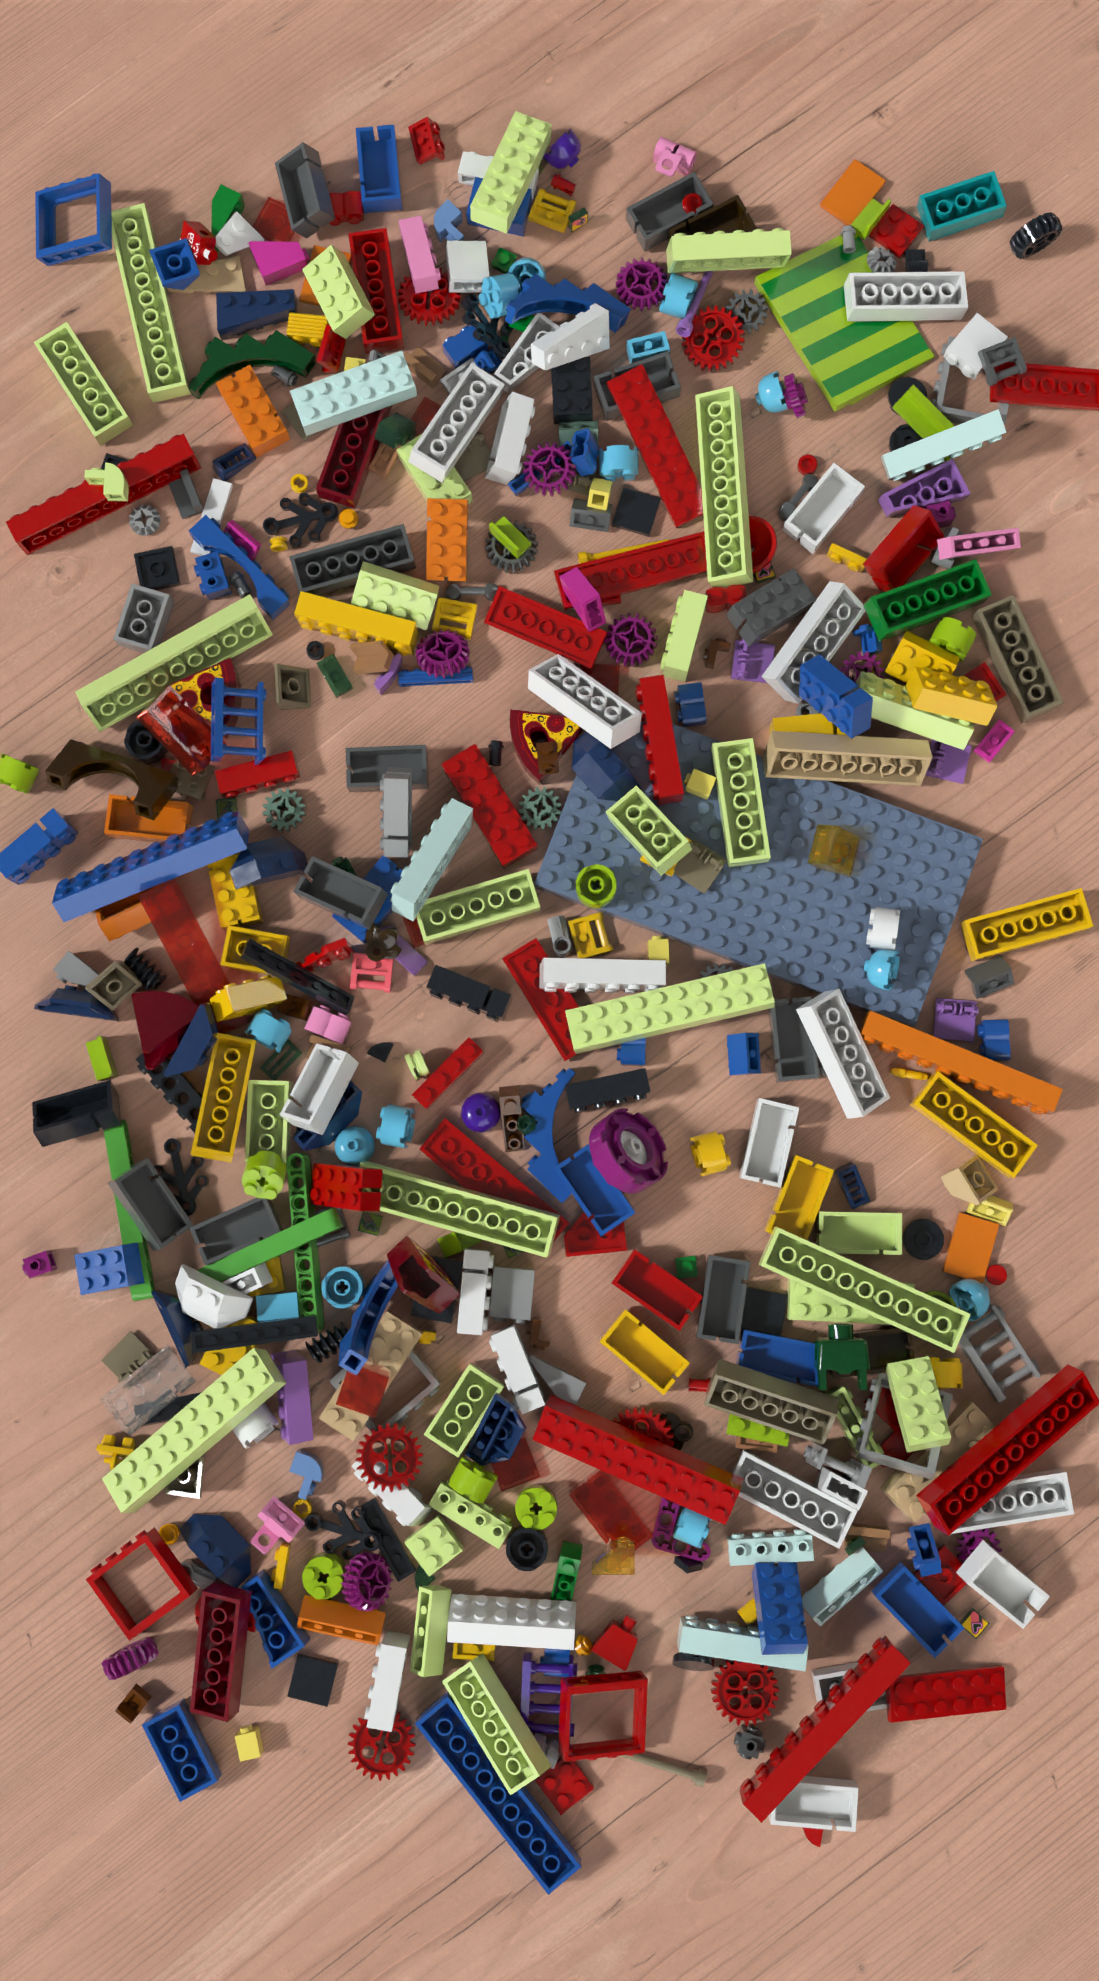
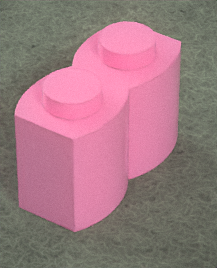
M322 1005L319 1008L314 1007L304 1029L343 1045L352 1025V1022L348 1021L350 1017L338 1013L337 1016L331 1014V1009Z

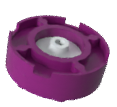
M620 1108L614 1110L593 1126L589 1136L592 1162L609 1185L626 1193H640L661 1180L666 1174L668 1161L664 1162L663 1152L667 1149L659 1131L645 1116L639 1112L634 1115L627 1112V1108Z

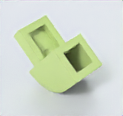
M105 463V470L101 468L85 470L84 478L89 485H104L103 494L108 501H128V482L117 466Z

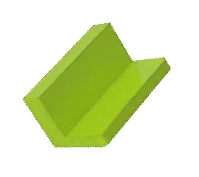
M889 198L883 205L875 199H871L851 224L856 230V235L863 240L869 236L872 229L889 209L891 204Z
M504 516L495 524L493 522L489 524L490 533L517 559L532 546L531 542Z
M98 1036L97 1039L86 1042L96 1080L102 1081L117 1076L118 1073L107 1037Z

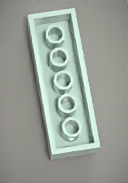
M402 351L290 390L306 436L417 396L416 386Z
M999 409L886 453L881 456L887 478H893V481L906 477V472L912 471V474L924 470V465L931 463V466H935L944 462V457L950 456V459L960 456L964 454V449L969 448V451H973L982 447V442L988 440L990 444L1003 439L1002 434L1006 433Z
M451 798L448 804L445 803L443 805L440 818L433 821L430 828L431 832L423 837L421 848L419 851L415 850L411 857V864L409 867L405 866L401 873V880L399 883L395 882L391 889L392 911L411 921L415 920L471 829L473 808Z
M694 1615L680 1617L677 1637L679 1652L806 1671L809 1645H807L804 1654L762 1655L757 1625L750 1624L747 1627H743L733 1621H727V1624L718 1623L719 1620L714 1618H706L705 1621L698 1620V1617Z

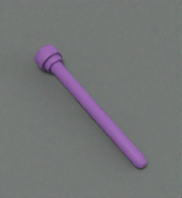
M705 271L685 318L678 322L676 327L678 335L682 337L690 336L693 330L692 320L714 271Z

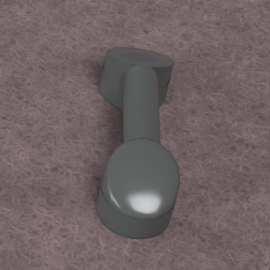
M806 474L803 478L802 486L791 500L780 506L778 516L782 521H786L795 510V506L805 493L811 491L817 484L818 478L815 475Z
M488 583L485 587H459L457 584H451L446 588L445 595L447 599L456 601L460 599L461 595H485L486 599L493 601L499 587L494 583Z

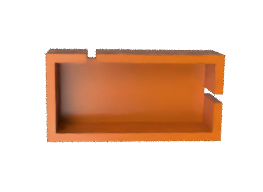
M248 365L235 372L236 377L233 378L229 375L216 382V385L257 458L290 440V437L252 367Z
M427 498V517H431V520L427 521L426 580L444 581L448 577V581H467L469 499Z
M109 794L104 834L109 838L160 843L167 840L171 835H180L190 828L187 824L191 825L193 806L189 802L169 800L156 819L151 820L136 815L134 804H132L135 797L131 796L130 799L124 795Z
M171 879L96 909L95 913L99 927L110 942L133 930L139 929L141 926L158 920L162 917L163 913L175 912L183 906L176 884Z

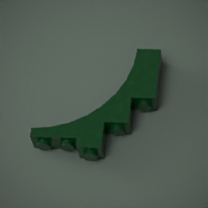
M277 330L268 336L265 345L245 333L236 342L235 349L215 337L205 347L204 353L208 361L202 364L198 375L191 379L189 390L192 396L199 400L207 389L218 380L248 365L251 367H274L278 364L286 370L294 371L307 378L317 362L312 352Z

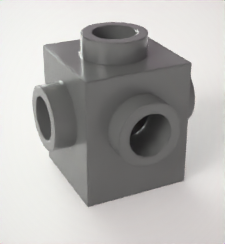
M741 1725L740 1731H737L735 1734L734 1745L741 1757L751 1760L752 1758L758 1759L759 1753H763L766 1741L763 1740L762 1732L757 1727ZM749 1742H752V1743H753V1746H750V1745H747V1744H748Z

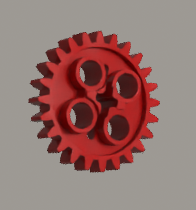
M439 268L441 280H438V287L442 289L432 290L429 310H426L429 291L416 294L411 273L410 278L405 276L404 282H400L398 302L400 309L404 310V315H410V321L416 318L418 325L421 321H424L425 326L428 325V322L435 326L436 321L443 324V318L449 321V314L455 316V310H459L461 293L449 292L447 272L443 274L442 268Z
M715 305L714 311H711L710 307L707 306V312L705 313L702 309H699L700 315H694V320L692 321L693 330L690 336L682 337L683 340H686L681 343L682 347L687 348L684 350V354L690 355L688 357L689 362L695 360L694 367L701 364L702 371L706 366L709 372L712 371L713 367H716L717 372H719L721 365L727 369L726 363L729 362L733 365L732 358H739L737 351H743V347L739 345L745 343V339L741 338V336L745 335L744 330H739L743 327L742 322L737 323L739 320L738 316L732 318L733 312L731 310L726 314L725 307L719 311L717 305ZM709 322H716L714 328H706ZM726 332L732 334L728 340L722 339L723 334ZM716 336L717 340H716V341H715V340H712V341L710 342V339H709V338H710V337L714 338V337ZM698 338H703L705 341L702 345H695V341ZM719 349L720 353L718 356L713 357L710 355L712 350Z
M635 1405L633 1412L626 1408V1415L619 1412V1419H613L615 1423L627 1428L631 1425L633 1427L632 1430L650 1438H657L661 1443L668 1446H674L675 1442L669 1440L674 1437V1433L668 1432L672 1426H665L667 1418L660 1419L661 1412L654 1415V1408L647 1412L646 1407L643 1405L642 1410L639 1411L637 1405ZM637 1422H644L647 1428H639Z
M387 1423L385 1429H383L379 1424L377 1432L371 1428V1436L364 1434L363 1437L366 1442H359L363 1449L356 1450V1453L361 1455V1457L355 1459V1462L361 1463L357 1470L364 1471L360 1477H368L366 1485L373 1482L374 1490L379 1485L381 1486V1492H384L385 1488L388 1487L390 1493H392L395 1486L398 1491H401L402 1483L408 1487V1479L415 1481L413 1473H420L416 1466L423 1465V1462L418 1460V1458L423 1457V1453H418L417 1451L421 1449L422 1445H415L418 1437L411 1439L410 1436L413 1431L406 1434V1426L398 1430L397 1423H395L393 1428H390L389 1423ZM387 1439H390L391 1444L390 1455L395 1457L391 1461V1477L388 1475V1459H384L388 1453ZM401 1441L405 1449L403 1451H396L394 1443ZM381 1443L384 1446V1451L376 1453L373 1450V1444ZM396 1463H403L406 1466V1471L403 1473L397 1472L395 1469ZM376 1464H382L385 1467L383 1474H377L374 1471Z
M726 1659L727 1666L719 1665L721 1673L714 1672L717 1680H711L712 1685L716 1686L711 1689V1693L716 1695L712 1698V1701L714 1703L719 1702L715 1706L716 1710L723 1709L721 1716L729 1715L728 1721L730 1723L735 1718L738 1726L741 1720L745 1722L746 1726H748L749 1720H752L754 1725H756V1718L758 1717L764 1721V1713L769 1716L771 1715L768 1708H776L772 1700L779 1699L774 1694L779 1691V1688L774 1686L778 1682L777 1678H771L774 1674L773 1670L767 1671L769 1666L766 1665L761 1666L760 1664L734 1660L731 1663ZM733 1675L739 1677V1681L736 1684L728 1682L729 1678ZM752 1675L760 1676V1680L757 1683L749 1681ZM744 1686H747L748 1688L746 1694L742 1693ZM759 1696L761 1698L759 1704L754 1705L750 1703L753 1697ZM733 1697L740 1698L739 1704L735 1706L731 1705L729 1701Z
M400 1712L395 1716L392 1731H398L401 1739L398 1742H393L389 1737L390 1732H387L384 1741L387 1746L383 1747L378 1763H375L379 1744L376 1741L380 1742L384 1731L381 1730V1733L377 1736L372 1735L369 1730L370 1728H367L368 1720H364L361 1717L358 1718L361 1725L354 1724L352 1726L356 1733H349V1736L354 1738V1740L349 1741L347 1744L353 1746V1749L348 1754L355 1755L351 1763L358 1761L359 1764L356 1770L364 1768L363 1776L370 1772L371 1780L375 1774L378 1775L379 1781L382 1780L383 1775H386V1778L390 1780L392 1772L396 1777L399 1775L398 1768L405 1771L404 1762L407 1764L411 1763L407 1756H413L415 1753L410 1750V1747L416 1746V1743L410 1741V1739L415 1737V1734H409L408 1731L412 1729V1725L405 1726L407 1718L401 1721L399 1719L401 1716ZM365 1746H371L374 1749L372 1757L364 1755L363 1748ZM386 1752L392 1753L394 1761L386 1763L383 1760V1754Z

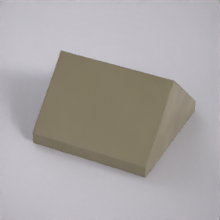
M275 664L276 703L280 710L311 708L309 669Z
M115 960L90 982L85 989L113 1011L138 989L142 983L123 961Z
M202 1455L164 1488V1494L202 1498L205 1455Z

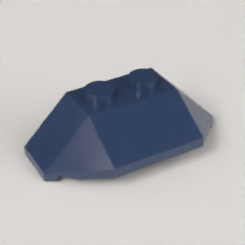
M587 731L574 742L572 770L597 799L619 801L635 786L642 790L630 770L618 756Z
M283 836L248 843V848L239 853L230 869V874L235 889L238 890L305 874L304 870L308 862L302 850Z
M65 985L64 989L57 988L34 1006V1009L38 1011L119 1021V1017L114 1010L109 1009L86 989L84 991H77V987Z
M205 1002L199 1006L166 1068L164 1076L168 1077L194 1070L203 1066L207 1061L208 1056L206 1054L209 1048L212 1049L218 1039L216 1038L218 1029L210 1003Z
M350 1080L323 1135L297 1127L293 1139L304 1151L330 1145L337 1138L338 1134L358 1116L362 1091Z
M161 1290L151 1292L185 1368L192 1365L197 1353L192 1352L190 1332L203 1330L201 1323L182 1312L178 1296Z
M497 1392L494 1394L467 1448L466 1456L481 1466L509 1460L512 1457L527 1428L514 1404Z
M194 1513L179 1528L188 1547L220 1580L237 1588L252 1573L251 1545L222 1515Z

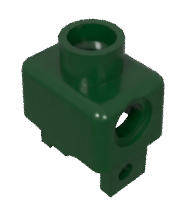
M828 1324V1337L816 1338L814 1367L817 1369L818 1389L827 1390L826 1370H834L839 1374H850L852 1371L857 1370L858 1389L867 1390L866 1369H870L868 1343L861 1337H854L853 1324Z

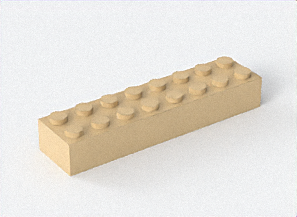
M771 731L762 762L765 777L921 786L932 760V754L928 740L855 736L851 739L848 735Z

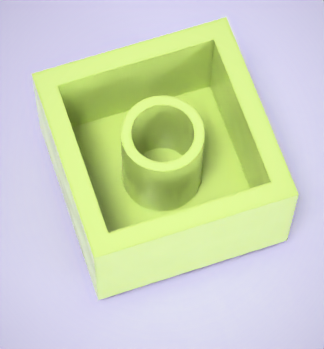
M440 1513L408 1536L404 1542L429 1577L461 1553L464 1548Z

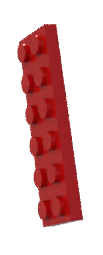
M1008 362L995 367V373L1015 366V362ZM1025 363L1027 367L1025 373L1012 375L990 386V402L1099 411V369Z
M499 586L484 621L489 626L554 654H559L589 669H593L608 634L607 631L599 628L589 632L581 620Z
M535 938L503 957L502 960L566 1062L577 1054L573 1048L565 1010L578 1008L579 1006L571 993L565 992V989H557L556 992H545L544 989H539L540 963L543 958L549 957L538 939Z
M992 1665L900 1675L886 1690L887 1719L889 1722L894 1723L1007 1710L1004 1666Z

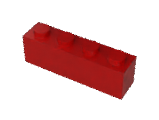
M292 750L265 757L259 765H255L254 760L215 771L220 794L224 798L227 797V799L236 798L238 794L244 792L246 794L255 793L258 791V788L262 787L266 789L277 786V783L281 782L292 783L296 781V778L300 777L296 758Z
M468 1037L412 1096L428 1110L484 1054V1051Z

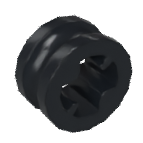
M312 641L307 645V655L310 659L319 660L324 656V646L319 641ZM317 646V649L321 648L318 651V655H314V652L310 653L313 650L312 647Z

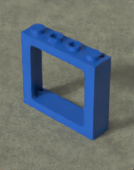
M101 174L77 178L75 181L60 183L57 186L47 187L35 192L36 258L47 266L112 249L111 182ZM96 194L97 234L56 245V206Z

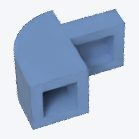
M449 200L445 201L434 215L436 236L440 242L445 238L447 241H465L464 235L456 229L463 222L462 212Z
M298 1449L289 1472L305 1477L298 1497L306 1500L309 1495H313L316 1488V1483L313 1482H321L323 1480L324 1467L316 1455Z

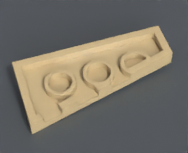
M240 256L215 260L211 265H197L200 276L185 290L167 288L168 292L194 293V291L204 294L247 291Z

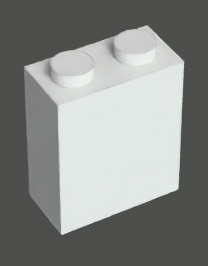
M447 241L446 264L449 292L482 293L483 279L490 277L486 241Z
M976 313L947 347L944 357L949 364L958 367L966 377L975 380L984 369L978 352L1007 340L1008 336Z
M824 1467L821 1468L814 1483V1486L857 1510L860 1509L868 1492L866 1489L855 1485Z

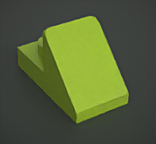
M454 1231L437 1239L445 1258L482 1241V1239Z

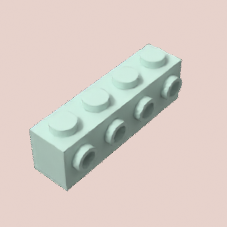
M794 1529L792 1533H786L785 1530H774L773 1534L755 1531L752 1532V1535L745 1536L744 1533L738 1532L732 1533V1536L727 1537L730 1566L755 1565V1563L814 1561L812 1534L802 1529Z
M859 1547L842 1563L837 1564L832 1572L821 1578L816 1586L805 1592L802 1597L803 1607L819 1626H822L879 1576L883 1570L863 1547Z

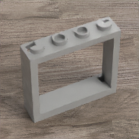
M949 336L947 343H943L940 353L943 356V361L939 362L937 374H940L939 380H936L933 391L936 392V399H932L931 403L950 422L962 424L985 414L942 406L950 364L947 362L944 354L947 347L955 339V337ZM998 403L997 409H999L1003 424L1005 425L1009 404Z
M414 1349L409 1357L431 1384L382 1425L383 1429H385L387 1423H389L390 1428L396 1421L398 1424L402 1423L408 1417L406 1413L412 1408L417 1410L424 1404L423 1398L427 1395L432 1397L440 1390L438 1386L441 1384V1381ZM344 1368L329 1380L336 1390L349 1372ZM369 1418L365 1424L369 1430L373 1428L377 1432L378 1427Z
M879 1373L877 1380L873 1379L870 1391H873L872 1399H867L865 1410L869 1412L867 1418L863 1417L860 1430L864 1432L862 1438L858 1437L855 1447V1450L859 1451L857 1457L932 1480L935 1475L941 1446L930 1448L926 1467L866 1450L881 1388L890 1389L887 1375ZM938 1390L947 1420L953 1394Z

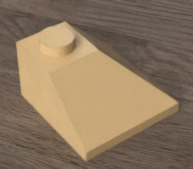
M978 1155L969 1158L941 1176L944 1186L951 1195L975 1205L981 1204L999 1190Z

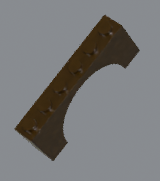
M72 739L69 740L45 770L48 784L63 790H67L76 781L94 774L111 773L124 776L138 787V793L133 800L136 815L151 820L156 819L178 789L176 775L170 771H164L152 765H147Z

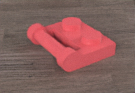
M353 953L350 989H375L390 993L394 958L372 961L366 954ZM358 974L384 976L385 982L358 980Z

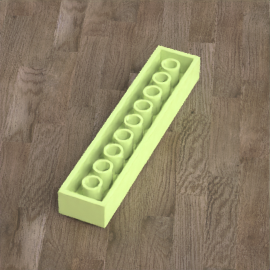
M145 203L111 211L112 238L148 394L153 403L190 395L191 392L167 288L162 286L149 252L150 249L157 248L149 212Z
M730 386L695 395L708 583L712 587L723 588L753 582L740 395L736 389Z
M249 594L75 691L81 706L101 732L165 696L164 689L166 686L221 661L231 659L271 637L273 634Z
M764 963L565 1010L574 1051L576 1054L774 1008L775 1001Z
M360 1162L359 1167L383 1169L381 1188H362V1192H381L380 1211L546 1258L551 1253L560 1218L559 1214L373 1162Z
M774 1227L758 1264L953 1353L971 1315L778 1227Z
M253 1348L102 1478L121 1513H136L287 1383L265 1349Z

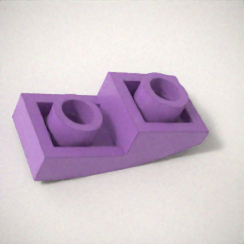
M399 653L393 657L389 671H386V674H381L375 680L374 686L380 695L389 688L400 671L403 660Z

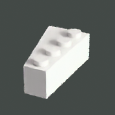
M594 303L586 312H580L575 315L576 318L569 323L564 322L561 324L558 330L550 331L531 343L532 363L543 370H548L610 349L609 310Z
M541 313L536 314L494 373L493 377L505 384L503 390L507 393L511 392L539 368L532 363L531 343L550 331L554 332L560 328Z
M386 1630L382 1644L377 1645L375 1657H379L378 1665L374 1664L372 1678H375L374 1686L370 1685L368 1698L372 1700L371 1705L366 1707L364 1719L368 1720L367 1728L392 1732L399 1699L398 1694L402 1684V1672L407 1657L406 1650L411 1635Z

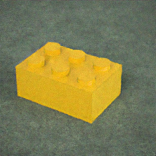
M906 630L885 672L905 683L908 682L915 666L921 668L928 667L933 671H944L952 675L960 657Z
M228 925L220 964L224 968L271 975L240 958L249 939L286 959L288 958L291 938L288 936Z
M267 975L255 982L254 979L243 981L242 985L236 986V983L225 985L224 989L216 991V995L210 998L216 1021L219 1022L261 1011L262 1008L270 1010L285 1001L287 997L282 981Z
M247 1315V1317L238 1320L234 1323H231L229 1325H226L224 1327L258 1323L262 1321H258V1319L250 1315ZM257 1345L206 1351L199 1364L223 1375L250 1350L256 1348Z

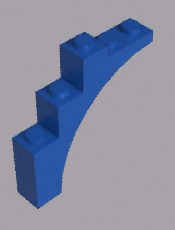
M534 274L531 278L524 280L521 285L522 292L515 301L512 300L508 304L505 321L513 324L520 318L543 312H561L577 315L580 312H586L590 309L591 305L596 303L609 310V330L616 333L625 325L631 309L595 283L581 290L564 278L560 283H555L552 286L540 276Z
M563 1068L556 1075L558 1080L553 1085L549 1083L541 1091L543 1093L542 1096L536 1091L533 1094L529 1091L521 1099L524 1102L521 1106L538 1122L536 1125L532 1123L524 1131L526 1133L524 1138L541 1154L539 1157L535 1155L527 1163L529 1165L527 1170L561 1203L572 1193L554 1168L559 1163L554 1150L552 1128L558 1100L565 1089V1085L575 1076V1072L571 1068L567 1071Z
M388 1260L379 1273L375 1274L366 1286L364 1299L352 1315V1326L340 1342L338 1365L354 1375L359 1373L368 1360L376 1328L398 1286Z

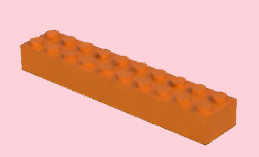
M873 1011L864 1014L858 1029L866 1045L871 1046V1044H875L883 1052L897 1053V1057L902 1060L909 1061L910 1059L917 1061V1066L925 1069L928 1067L936 1069L935 1072L938 1071L945 1077L947 1075L955 1077L954 1080L961 1084H973L974 1089L985 1092V1090L990 1091L995 1098L1001 1100L1004 1098L1012 1100L1011 1104L1021 1108L1023 1106L1031 1108L1030 1112L1037 1115H1046L1047 1113L1054 1112L1063 1090Z

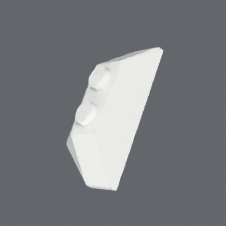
M182 1264L175 1285L183 1313L213 1328H221L247 1317L253 1300L252 1297L187 1265Z

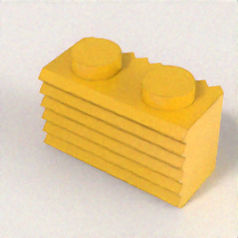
M289 312L287 337L299 345L309 343L314 347H320L325 327L329 325L326 316Z

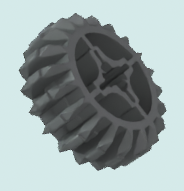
M518 520L513 525L532 545L520 558L510 560L514 555L490 532L488 533L490 538L485 541L488 545L485 547V551L488 552L487 558L492 559L491 564L493 566L498 564V570L504 567L505 573L512 569V572L515 574L516 568L523 571V565L530 567L529 561H535L534 555L538 554V549H536L538 542L534 541L536 534H531L532 528L526 529L525 523L519 526ZM497 543L504 549L502 557L495 549Z

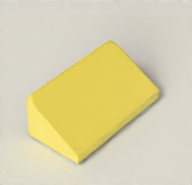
M991 1195L979 1205L969 1202L966 1213L1006 1226L1013 1211V1203Z

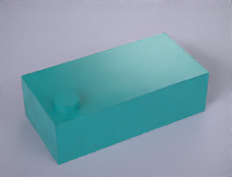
M995 171L919 195L917 210L929 242L1002 218L1007 207Z

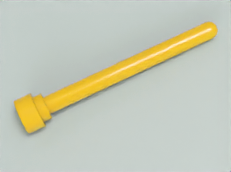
M669 539L594 554L586 553V551L577 553L578 562L580 564L668 541Z

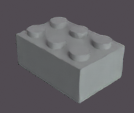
M131 584L113 638L114 641L121 647L142 653L160 645L174 604L171 596L163 592Z

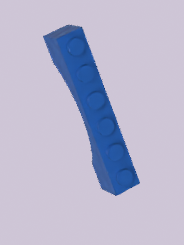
M205 515L188 530L191 538L204 551H218L219 554L229 557L243 567L256 587L259 607L274 620L290 605L289 594L283 588H277L275 580L269 574L265 575L261 571L262 567L257 561H251L247 557L248 553L242 546L237 547L233 543L234 539L228 532L223 533L219 529L221 526L214 518L210 519Z

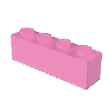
M421 215L398 220L416 294L439 289L438 280H441L439 268L434 266L437 265L435 253L430 251L433 250L431 238H427V235H429L427 223L423 224Z
M1019 528L950 536L937 540L939 560L1021 548Z

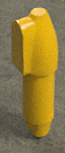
M903 1068L890 1069L892 1075L900 1078L917 1080L929 1078L927 1074Z

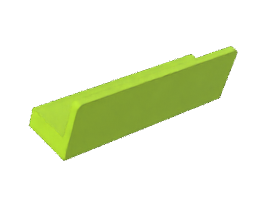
M914 385L892 407L923 439L955 427ZM950 456L944 457V460L946 462L951 460Z

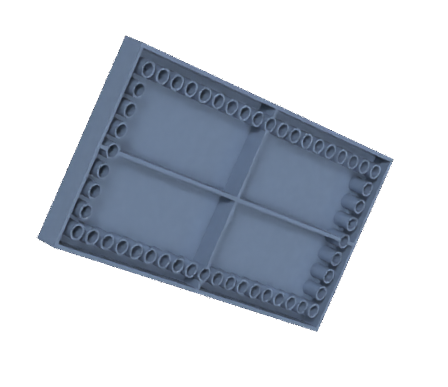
M644 721L641 722L639 733L613 747L611 750L630 770L641 787V791L683 836L691 841L694 838L727 860L716 781L708 800L686 792L687 785L684 784L687 774H692L693 769L715 777L711 747L713 743H720L721 741L672 724L684 795L682 802L658 805L657 800H653L652 796L654 780L650 781L648 769L651 762L646 760L645 749L647 741H643L642 725ZM756 755L771 858L769 862L728 867L726 862L709 889L703 894L675 874L672 877L665 873L660 876L653 867L641 862L640 858L642 855L610 822L606 811L617 801L597 799L576 774L534 882L535 888L588 907L579 900L576 894L577 876L587 866L595 864L604 865L613 872L616 878V894L613 900L603 908L590 909L603 912L606 915L745 967L765 963L768 976L819 995L825 991L840 989L848 1006L864 1012L873 1011L912 1028L915 1027L983 838L829 781L765 777L763 757ZM836 844H850L851 850L848 851L850 856L847 853L843 866H841V862L833 863L825 859V853L827 854L826 858L829 859L828 853L831 845L833 846L831 851L833 850L834 853L838 846ZM600 883L591 884L593 890L600 889ZM875 907L900 910L895 951H899V954L896 956L900 957L897 978L892 979L890 983L894 984L891 991L874 987L867 978V972L864 971L865 961L867 959L870 960L872 954L876 951L882 950L871 948L870 945L866 944L868 928H873V925H869L870 912Z

